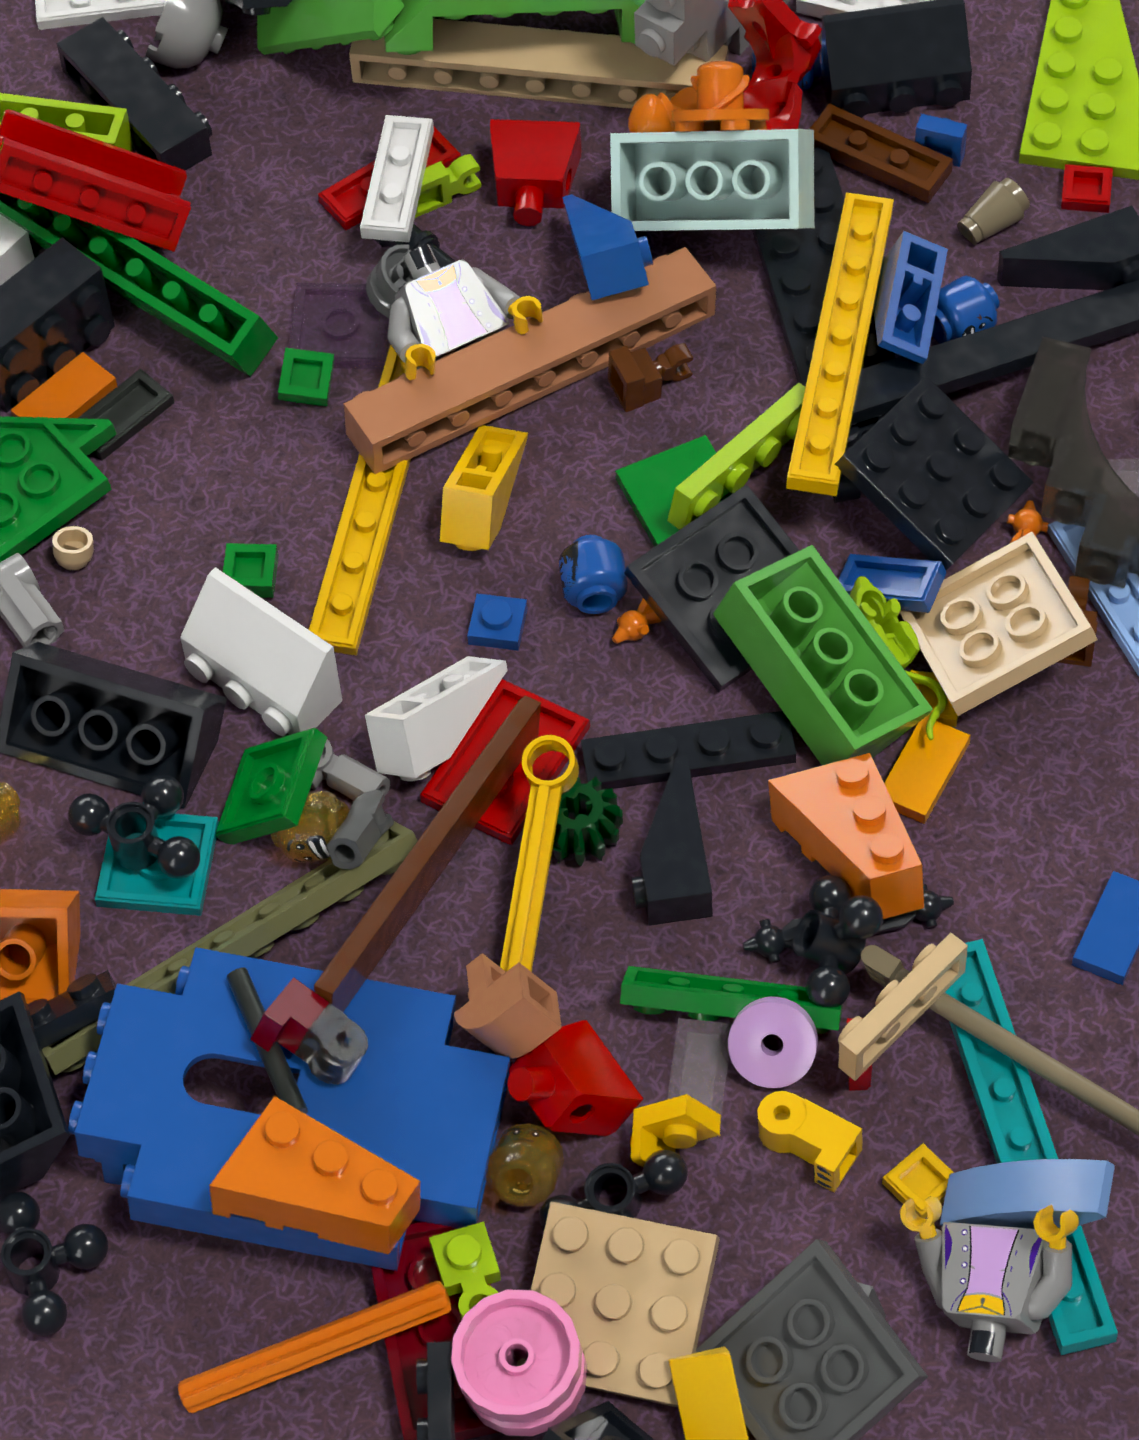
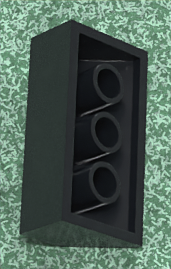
M36 642L12 653L0 716V753L141 795L143 786L150 778L156 775H169L181 784L184 799L180 808H186L218 742L227 698Z

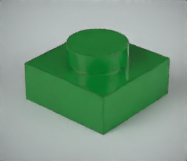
M285 347L278 389L279 400L328 406L335 363L334 354Z
M226 543L223 573L259 597L274 598L279 558L277 544Z

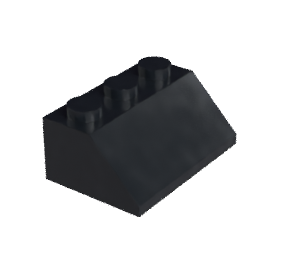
M932 0L822 16L821 80L827 104L834 105L862 118L871 113L886 111L904 113L914 107L936 104L948 107L960 101L970 100L972 67L964 0Z
M20 991L0 1000V1199L9 1193L16 1192L44 1178L70 1136L25 996Z

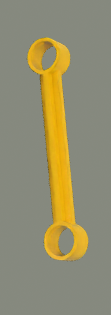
M544 735L534 739L527 745L522 755V768L531 789L500 968L506 972L518 962L532 972L561 795L573 787L579 775V765L571 745L563 738L555 735ZM549 751H559L567 756L569 759L567 770L559 778L541 780L533 775V763L541 754Z

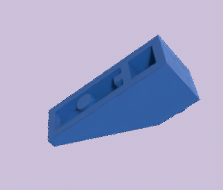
M572 194L562 197L591 299L596 300L649 285L645 267L654 264L646 236L637 238L632 222L626 218Z
M903 231L885 256L873 309L877 344L879 347L924 364L927 360L948 249Z

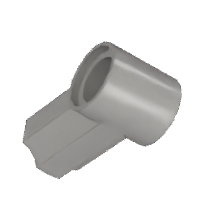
M16 553L0 562V616L23 647L36 642L48 645L56 642L58 637L64 632L62 621L41 594L38 582L25 559L19 553Z

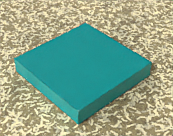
M174 813L167 817H159L156 820L159 838L166 841L176 836L186 837L192 840L199 849L200 864L191 876L184 879H174L164 874L158 865V860L150 867L142 870H129L122 867L114 857L108 835L95 896L97 907L202 915L217 839L215 835L219 824L218 817ZM131 834L125 839H134L141 836L142 834Z

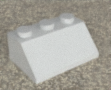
M215 567L208 574L180 637L185 656V667L197 680L203 683L212 680L222 687L225 696L238 708L246 709L249 706L260 713L264 723L280 736L316 728L342 702L334 647Z

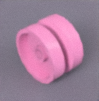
M507 1289L485 1297L464 1315L453 1336L451 1363L459 1387L464 1394L468 1407L484 1425L508 1436L532 1437L546 1432L550 1427L563 1422L575 1412L586 1389L587 1362L572 1319L555 1300L533 1290ZM527 1359L523 1365L518 1366L517 1361Z

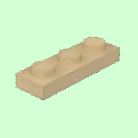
M950 933L937 946L934 944L926 946L915 959L912 971L901 982L893 980L888 983L877 997L875 1007L863 1019L860 1016H856L844 1027L838 1038V1068L856 1081L965 973L968 945L953 933Z

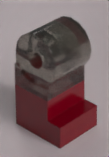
M294 977L264 1012L250 1040L268 1052L276 1042L308 1063L315 1077L327 1084L335 1085L345 1083L353 1076L368 1049V1038L358 1024Z

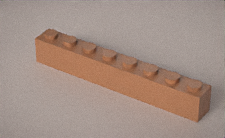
M686 247L669 255H661L653 260L654 265L645 267L649 282L647 286L596 300L591 299L589 291L576 294L568 301L542 312L543 322L541 323L533 317H528L529 331L525 334L517 333L515 326L501 332H494L477 343L442 356L435 363L434 375H430L429 370L422 367L416 371V379L414 380L407 379L405 373H403L394 381L372 391L358 394L352 400L344 403L346 435L364 458L374 474L383 472L396 466L397 463L403 460L411 459L608 367L609 351L628 346L630 352L648 348L715 315L716 285Z

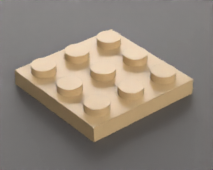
M1033 531L944 579L930 613L900 610L903 620L912 626L918 638L921 652L958 716L1098 640L1092 626Z
M556 1202L550 1203L531 1290L555 1300L572 1319L587 1362L586 1388L678 1407L668 1359L696 1353L720 1241L717 1235ZM527 1359L517 1361L518 1366L523 1365Z

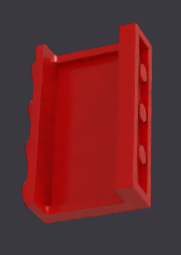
M10 109L5 110L0 123V193L175 252L191 209L189 201L180 199L187 179L185 170Z

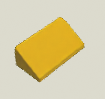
M724 1346L668 1359L685 1440H748L729 1350Z

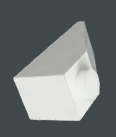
M467 656L365 714L377 772L400 776V779L403 781H417L429 776L432 768L449 759L508 671L506 661Z

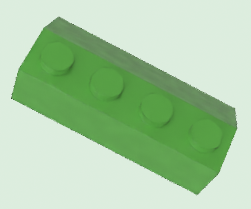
M813 545L734 582L713 613L714 617L821 765L870 753L873 758L933 710Z

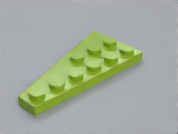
M1120 0L1050 1L1020 149L1019 163L1065 169V164L1113 168L1112 176L1139 180V76Z

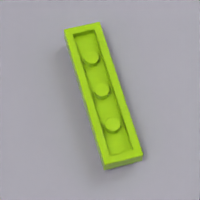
M800 383L796 384L679 484L674 491L667 521L679 530L716 506L729 492L735 493L742 488L748 481L751 473L760 465L763 467L770 465L779 454L781 447L790 439L795 441L806 387Z

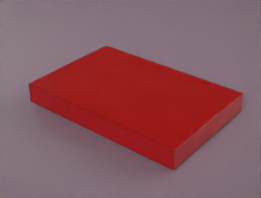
M502 679L452 756L441 763L420 794L421 802L438 811L441 810L515 705L524 696L541 702L538 737L544 735L561 737L571 745L573 751H575L589 730L590 720ZM559 751L545 752L534 761L532 766L533 775L541 780H554L569 759ZM522 761L474 827L511 846L524 828L531 789L522 768Z

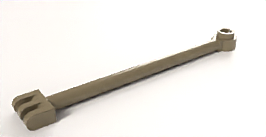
M868 945L861 952V959L869 977L884 987L893 980L901 982L910 973L909 970L903 967L900 959L876 945ZM945 992L929 1007L930 1010L1139 1136V1110Z

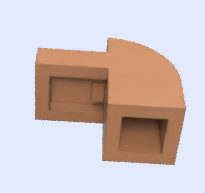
M482 953L466 966L469 1002L454 1013L455 1020L458 1025L497 1055L507 1056L510 1059L523 1056L562 1028L557 992L518 962L506 972Z

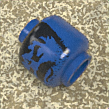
M585 535L579 537L574 543L566 547L559 556V572L563 596L570 605L577 607L580 611L588 614L607 612L614 608L627 592L628 580L624 574L626 570L624 554L616 543L597 535Z

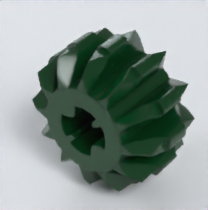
M597 776L587 784H582L578 777L573 787L561 795L552 848L554 849V857L559 863L569 853H574L575 861L581 867L585 861V853L589 851L593 856L602 861L605 855V845H617L619 828L623 824V811L620 809V806H617V796L613 788L601 790V782Z

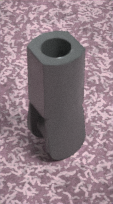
M373 790L363 793L353 801L346 819L326 846L334 866L341 869L359 867L379 838L393 826L394 820L392 816L385 814L382 807L385 800L382 791Z

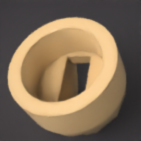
M68 526L58 530L53 536V554L58 565L66 570H80L91 560L94 552L93 536L87 529L78 526Z

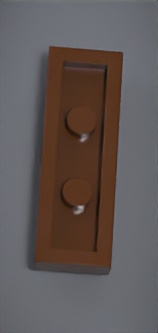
M831 104L827 105L809 129L814 130V148L819 147L828 151L832 160L927 203L930 202L952 172V158Z

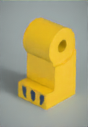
M776 1091L767 1095L760 1102L757 1109L759 1137L763 1145L777 1153L790 1152L814 1165L815 1183L835 1192L862 1151V1128L796 1094L787 1091Z

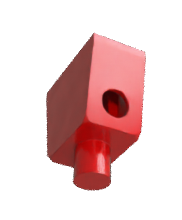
M490 119L498 206L514 207V220L523 226L539 224L542 220L543 208L564 209L562 197L569 195L582 153L580 122Z
M587 1020L562 1026L560 1030L538 1047L518 1057L509 1068L507 1085L510 1095L517 1101H527L543 1125L551 1131L609 1136L620 1128L643 1100L641 1094Z

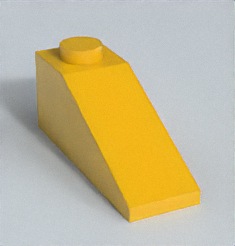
M485 425L478 427L443 487L440 542L455 544L456 547L466 551L490 549L502 526L528 438L527 432Z

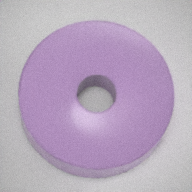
M764 997L746 1005L734 1019L728 1036L729 1056L736 1070L749 1082L765 1088L786 1087L800 1080L812 1066L818 1046L817 1030L810 1015L797 1003L781 997ZM769 1034L777 1035L781 1038L783 1047L775 1051L769 1050L765 1047L763 1038Z

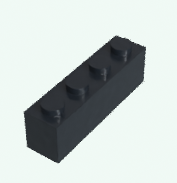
M101 17L56 43L63 73L93 105L127 109L133 146L140 155L185 171L212 156L209 137L213 135V132L205 116L199 111L194 113L186 105L180 90L174 84L167 85L162 80L152 60L147 56L142 58L134 50L131 40L123 30L119 29L116 31L104 17Z

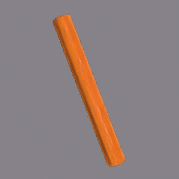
M440 1281L431 1282L184 1379L178 1384L180 1400L189 1413H195L445 1315L451 1310V1302L447 1290Z

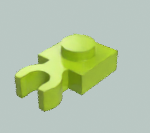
M471 154L457 158L448 168H445L441 161L426 167L415 218L451 203L452 196L457 193L469 194L482 187L480 180L475 174L480 171V166Z
M484 1221L429 1237L438 1273L448 1295L451 1296L462 1292L458 1303L460 1319L462 1321L464 1315L483 1298L499 1293L495 1288L488 1285L501 1281V1276Z

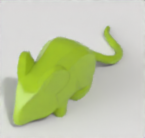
M859 576L853 585L850 597L903 669H905L920 650L918 638L907 621L899 622L897 618L901 610L899 601L895 598L886 601L883 593L873 586L866 577ZM906 671L914 683L931 688L938 698V703L926 725L927 737L929 740H933V727L947 704L946 694L941 685L934 679Z

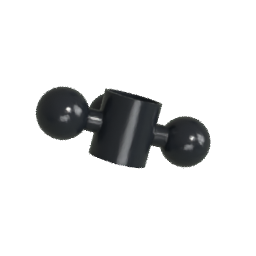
M156 775L150 778L143 786L141 792L142 803H122L111 812L107 802L96 794L80 795L71 803L68 810V820L71 827L79 834L85 836L97 835L102 831L107 833L114 857L122 867L129 870H142L150 867L158 860V865L162 872L174 879L187 878L197 870L200 864V852L197 845L189 838L182 836L172 837L166 841L159 838L155 823L159 817H167L177 812L183 803L184 792L181 784L175 778L169 775ZM131 834H142L141 836L134 839H125Z
M827 875L816 880L811 886L809 902L812 910L808 911L797 925L793 937V951L796 955L819 964V968L809 975L806 982V993L809 1000L817 1006L834 1008L841 1006L847 1000L850 992V983L846 974L854 970L861 960V952L865 948L866 939L875 935L881 928L883 912L880 905L873 898L865 895L852 897V891L845 880L838 876Z
M659 1150L647 1158L643 1171L633 1176L628 1169L616 1163L599 1165L590 1172L586 1179L584 1197L576 1200L568 1195H555L544 1202L539 1212L540 1226L544 1231L551 1202L635 1218L642 1205L641 1193L652 1190L657 1194L670 1195L676 1193L684 1186L688 1176L686 1162L674 1151ZM622 1184L627 1187L626 1197L619 1204L606 1206L599 1202L600 1195L607 1186Z
M12 1192L0 1200V1229L5 1234L10 1235L3 1243L1 1259L14 1289L23 1295L29 1296L25 1300L21 1312L25 1327L38 1336L53 1335L64 1326L67 1319V1306L64 1300L57 1293L50 1291L58 1281L60 1275L59 1265L69 1262L80 1269H90L98 1266L107 1255L108 1239L99 1227L93 1224H80L73 1227L66 1234L63 1243L52 1246L47 1235L35 1229L40 1220V1208L37 1201L27 1193ZM29 1258H43L41 1263L35 1268L29 1270L19 1269L20 1265Z

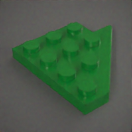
M0 416V562L16 553L24 554L112 490L108 478L87 457L117 435L114 425L109 419Z

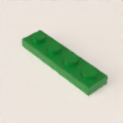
M628 966L621 985L620 1004L632 1005L634 1010L645 1014H661L666 1010L687 1012L689 1017L701 1021L717 1020L720 1016L736 1018L746 1005L757 999L781 997L800 1005L812 1018L817 1034H824L829 1029L839 1031L843 1004L834 1008L813 1004L807 996L806 987Z

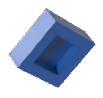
M921 114L916 126L915 142L952 158L953 165L960 167L966 149L967 124L955 122L947 118Z
M477 593L467 635L468 645L519 651L528 609L527 599Z

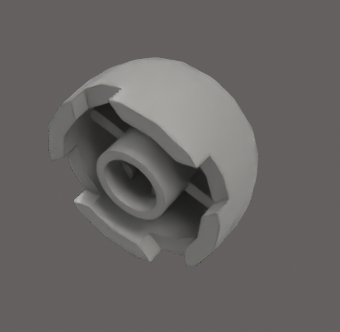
M167 0L155 29L157 33L154 40H161L158 48L149 45L145 56L161 65L175 69H184L200 64L209 51L218 54L228 31V28L220 25L223 14L220 0Z

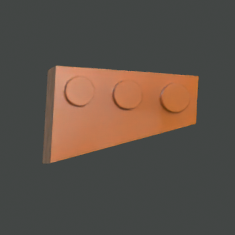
M870 753L768 780L773 823L781 832L786 830L801 845L802 853L811 862L816 860L831 875L845 880L852 891V897L865 895L873 898L882 909L883 919L924 908L922 863Z
M276 1096L273 1097L209 1185L212 1214L228 1218L231 1217V1214L261 1220L265 1221V1226L280 1230L287 1226L317 1233L319 1239L384 1254L391 1253L420 1211V1180Z

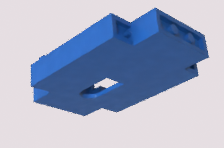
M195 947L190 967L182 966L179 971L175 994L117 983L112 1003L103 1002L100 1009L97 1034L102 1035L98 1052L89 1051L83 1071V1084H87L88 1087L84 1101L76 1100L73 1104L68 1131L69 1134L75 1135L80 1157L95 1159V1162L101 1163L104 1182L121 1185L120 1195L128 1200L130 1219L397 1271L406 1231L391 1253L384 1254L319 1239L317 1233L287 1226L280 1230L265 1226V1221L235 1214H231L230 1218L212 1214L209 1185L261 1114L203 1104L194 1100L184 1088L185 1075L194 1064L210 1058L265 1068L255 1043L250 1040L252 1036L228 983L227 975L237 968H246L266 1011L293 977L314 991V984L324 971ZM366 979L332 1028L318 1024L295 1054L281 1046L291 1072L299 1074L297 1085L308 1109L306 1115L420 1180V1211L413 1220L451 1226L457 1229L476 1224L479 1220L507 1093L510 1057L449 1046L455 1024L456 996Z

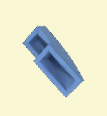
M1036 1159L979 1166L949 1174L940 1226L943 1227V1222L1034 1229L1035 1215L1049 1205H1052L1054 1208L1053 1221L1058 1228H1060L1061 1214L1068 1210H1072L1078 1215V1226L1106 1218L1115 1165L1107 1160Z

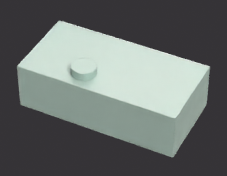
M776 129L610 133L612 213L630 220L634 231L814 228V130Z

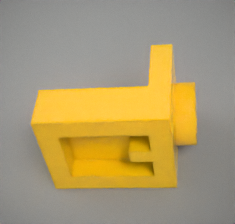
M688 1094L634 1109L632 1135L630 1138L632 1161L643 1167L647 1158L656 1151L671 1150L675 1152V1148H691L698 1141L720 1136L721 1115Z

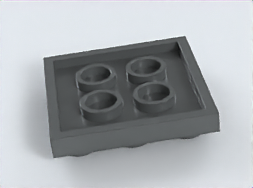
M819 1239L810 1244L696 1349V1353L724 1346L729 1350L745 1425L756 1440H859L928 1378L927 1374L829 1244Z

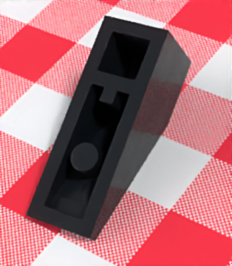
M1131 205L1001 250L999 252L997 280L1001 286L1081 290H1108L1138 280L1139 215Z
M687 755L676 757L640 853L641 876L631 877L635 908H646L649 926L713 917L712 889Z

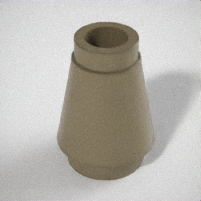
M1005 178L1001 182L993 181L964 215L963 219L957 223L958 230L975 246L981 240L983 241L1023 220L1024 212L1030 208L1029 200L1021 187L1012 179Z

